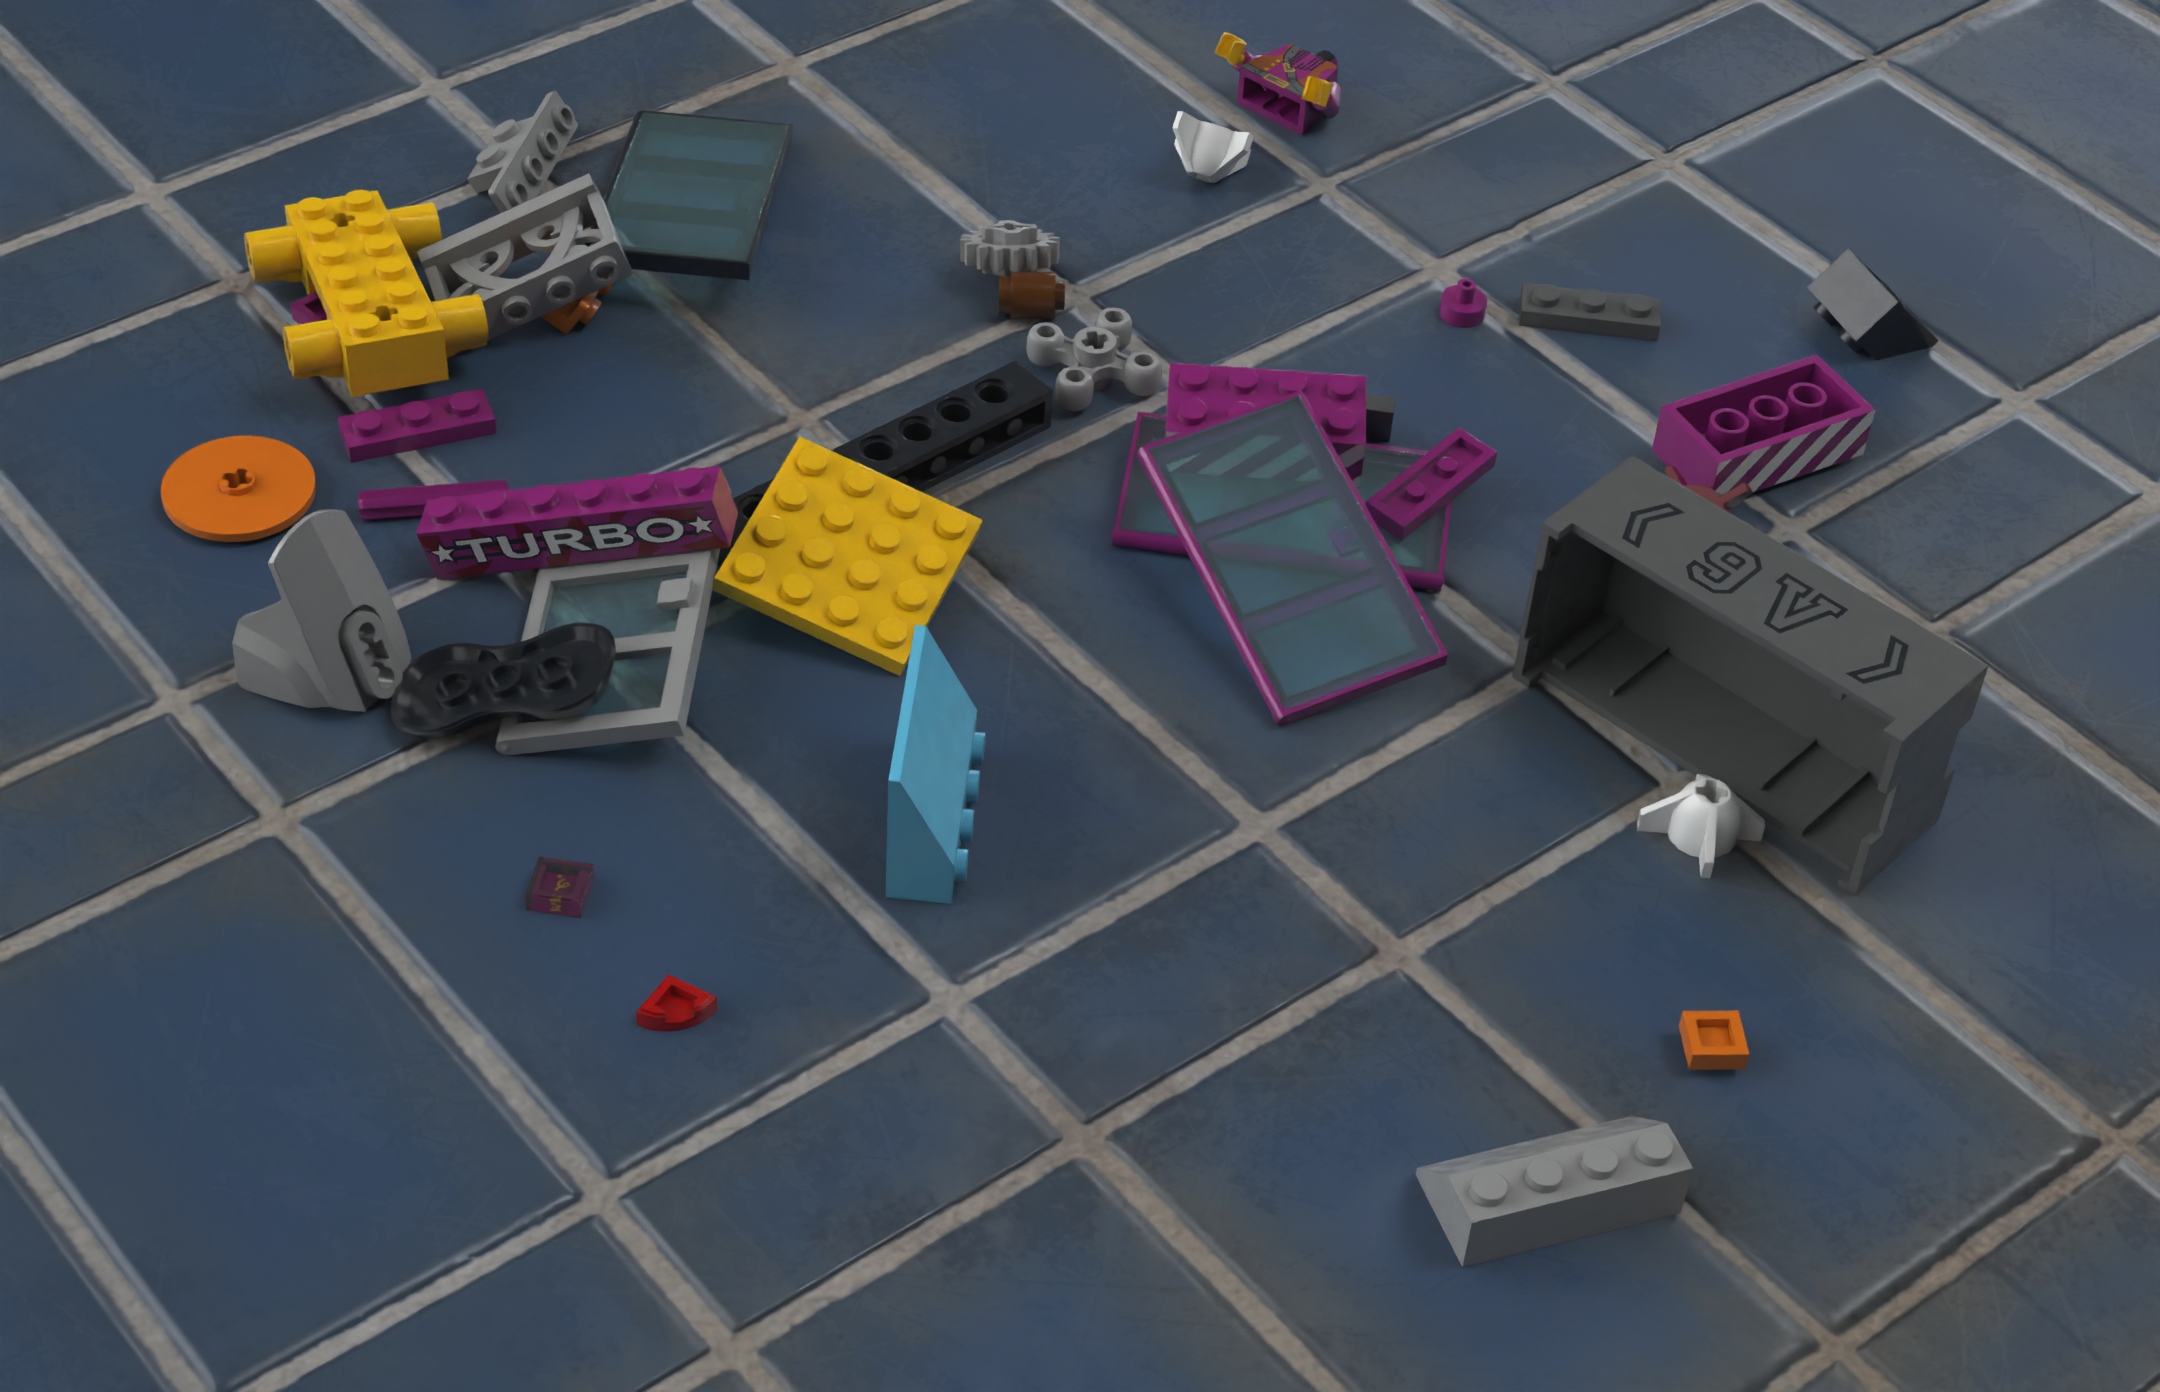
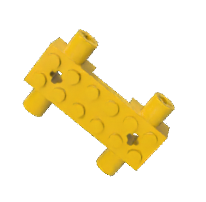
M354 190L345 196L327 199L311 197L305 198L296 204L284 205L287 226L244 233L246 256L254 283L276 280L303 282L308 295L317 291L326 312L327 320L283 327L284 347L293 379L310 378L313 376L343 377L351 397L449 380L448 357L454 356L462 350L475 349L487 345L488 324L480 295L473 294L431 302L411 261L419 257L417 251L442 240L440 221L433 202L386 209L378 190L371 192Z

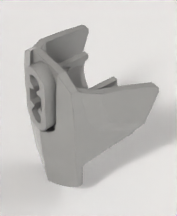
M334 509L313 512L303 517L287 532L268 561V566L281 600L261 610L247 613L238 619L232 641L237 682L244 690L306 708L333 707L347 711L366 712V709L379 699L392 697L395 688L401 683L403 672L411 662V653L406 633L386 585L346 512Z

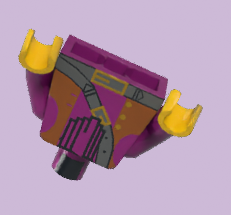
M1223 33L1214 53L1226 58L1230 65L1240 73L1237 93L1238 104L1302 136L1307 133L1321 116L1331 119L1339 113L1341 88L1337 84L1338 63L1331 52L1322 50L1317 54H1313L1294 44H1286L1266 54L1252 55L1245 49L1247 43L1244 40L1230 33Z

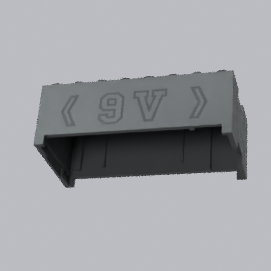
M1631 456L1542 522L1512 678L1528 688L1542 678L1693 775L1706 774L1722 781L1764 820L1845 870L1846 873L1839 878L1837 885L1856 896L1939 820L1955 771L1953 767L1948 765L1959 730L1972 719L1989 665L1641 460Z

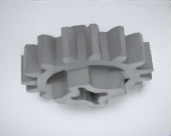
M1001 220L993 225H983L982 232L969 231V234L961 235L960 262H965L966 266L977 265V269H982L983 274L1011 276V271L1037 272V267L1050 268L1051 264L1059 263L1060 237H1054V233H1042V230L1038 229V226L1035 224H1023L1015 220Z

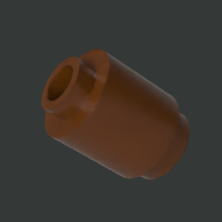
M1011 271V276H999V313L1010 314V318L1055 319V310H1064L1065 282H1056V272Z

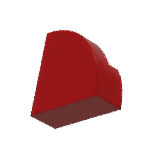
M668 974L637 1010V1025L656 1031H678L694 1027L710 1018L718 1010L717 997Z

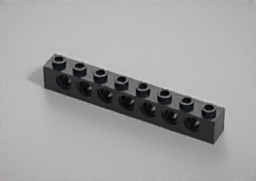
M1015 360L831 451L923 492L1050 428L1053 389ZM773 479L733 498L738 516L730 547L720 548L717 563L719 567H721Z

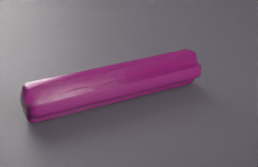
M505 480L362 490L358 494V508L360 517L363 520L422 516L427 500L438 499L443 496L456 497L482 494L494 490L507 491L509 486Z

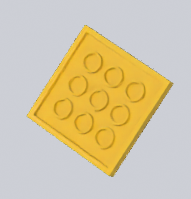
M799 436L715 575L712 590L901 676L909 662L915 625L928 627L974 543L983 520Z

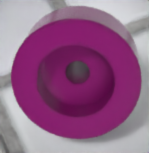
M1467 278L1460 279L1457 285L1450 286L1443 291L1439 314L1450 325L1461 328L1475 327L1485 319L1487 297L1481 290L1476 288V283L1473 280Z

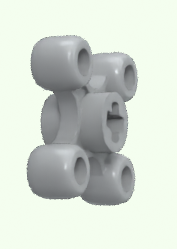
M1112 307L1102 310L1097 315L1095 327H1087L1075 334L1074 339L1065 337L1062 329L1053 323H1038L1029 330L1026 351L1029 360L1033 364L1041 367H1051L1060 362L1069 366L1058 374L1055 383L1056 401L1061 408L1067 411L1076 412L1086 409L1092 401L1093 391L1108 388L1114 379L1124 382L1126 389L1130 393L1139 396L1153 394L1158 390L1161 383L1162 364L1155 354L1147 351H1137L1128 356L1119 352L1129 345L1132 336V320L1130 315L1123 309Z

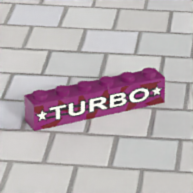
M721 466L687 468L680 471L654 474L641 473L620 478L590 479L584 482L551 486L539 485L533 488L507 491L494 490L482 494L456 497L443 496L438 499L427 500L416 535L438 580L728 548L731 545L738 511Z

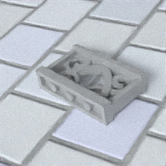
M590 173L417 251L435 301L473 294L480 295L487 318L488 340L632 274L608 209ZM595 224L599 226V229L584 230ZM596 242L595 244L590 245L588 247L586 245H580L584 243ZM534 252H552L545 263L536 271L518 279L499 277L509 267L510 263ZM459 287L455 292L452 293V295H450V290Z

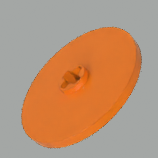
M231 436L200 444L177 458L167 469L161 482L162 504L169 519L177 527L191 535L219 542L251 541L276 534L297 522L308 511L316 494L315 473L305 455L289 444L261 436Z

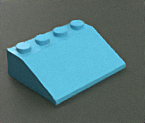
M915 625L888 780L886 898L952 904L955 882L965 883L967 877L969 849H960L961 842L971 843L975 810L966 809L967 802L977 803L980 771L972 770L973 764L983 765L986 733L976 732L977 709L928 628L921 625Z

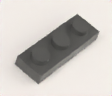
M1523 283L1520 295L1519 326L1658 341L1661 327L1660 298L1647 297L1641 294L1607 293L1596 289L1580 290L1555 287L1550 284L1536 285Z

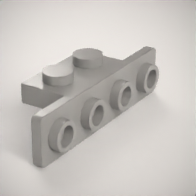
M558 92L547 93L534 116L518 122L510 119L498 125L492 131L493 138L488 146L476 158L477 164L467 180L476 193L488 190L490 198L501 213L537 197L578 127L571 108L563 102Z

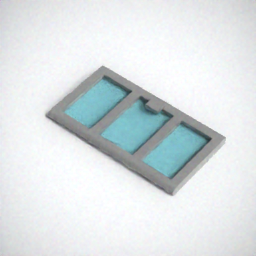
M720 548L539 568L521 642L563 625L595 623L606 627L614 637L616 645L614 665L605 693L595 705L582 713L563 719H544L530 716L502 718L495 745L496 750L502 755H518L684 736Z

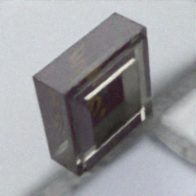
M539 856L525 895L526 910L581 918L595 878L594 864Z

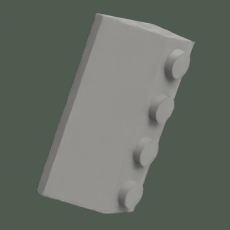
M1629 1116L1418 1167L1416 1177L1463 1268L1679 1214L1682 1211L1693 1167L1668 1123Z

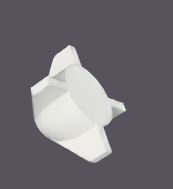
M1183 111L1177 112L1172 127L1176 136L1174 145L1188 175L1204 182L1216 183L1247 165L1251 153L1250 147L1254 138L1253 134L1232 131L1217 124L1200 121Z
M1697 774L1696 780L1687 784L1678 794L1640 809L1637 822V831L1668 833L1670 841L1679 850L1688 855L1699 857L1701 878L1711 877L1714 858L1729 853L1735 846L1737 839L1761 841L1765 828L1764 819L1736 796V793L1728 785L1706 774Z

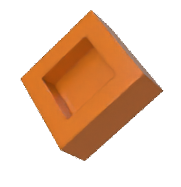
M1739 1010L1682 1011L1679 1030L1689 1070L1746 1069L1750 1054Z

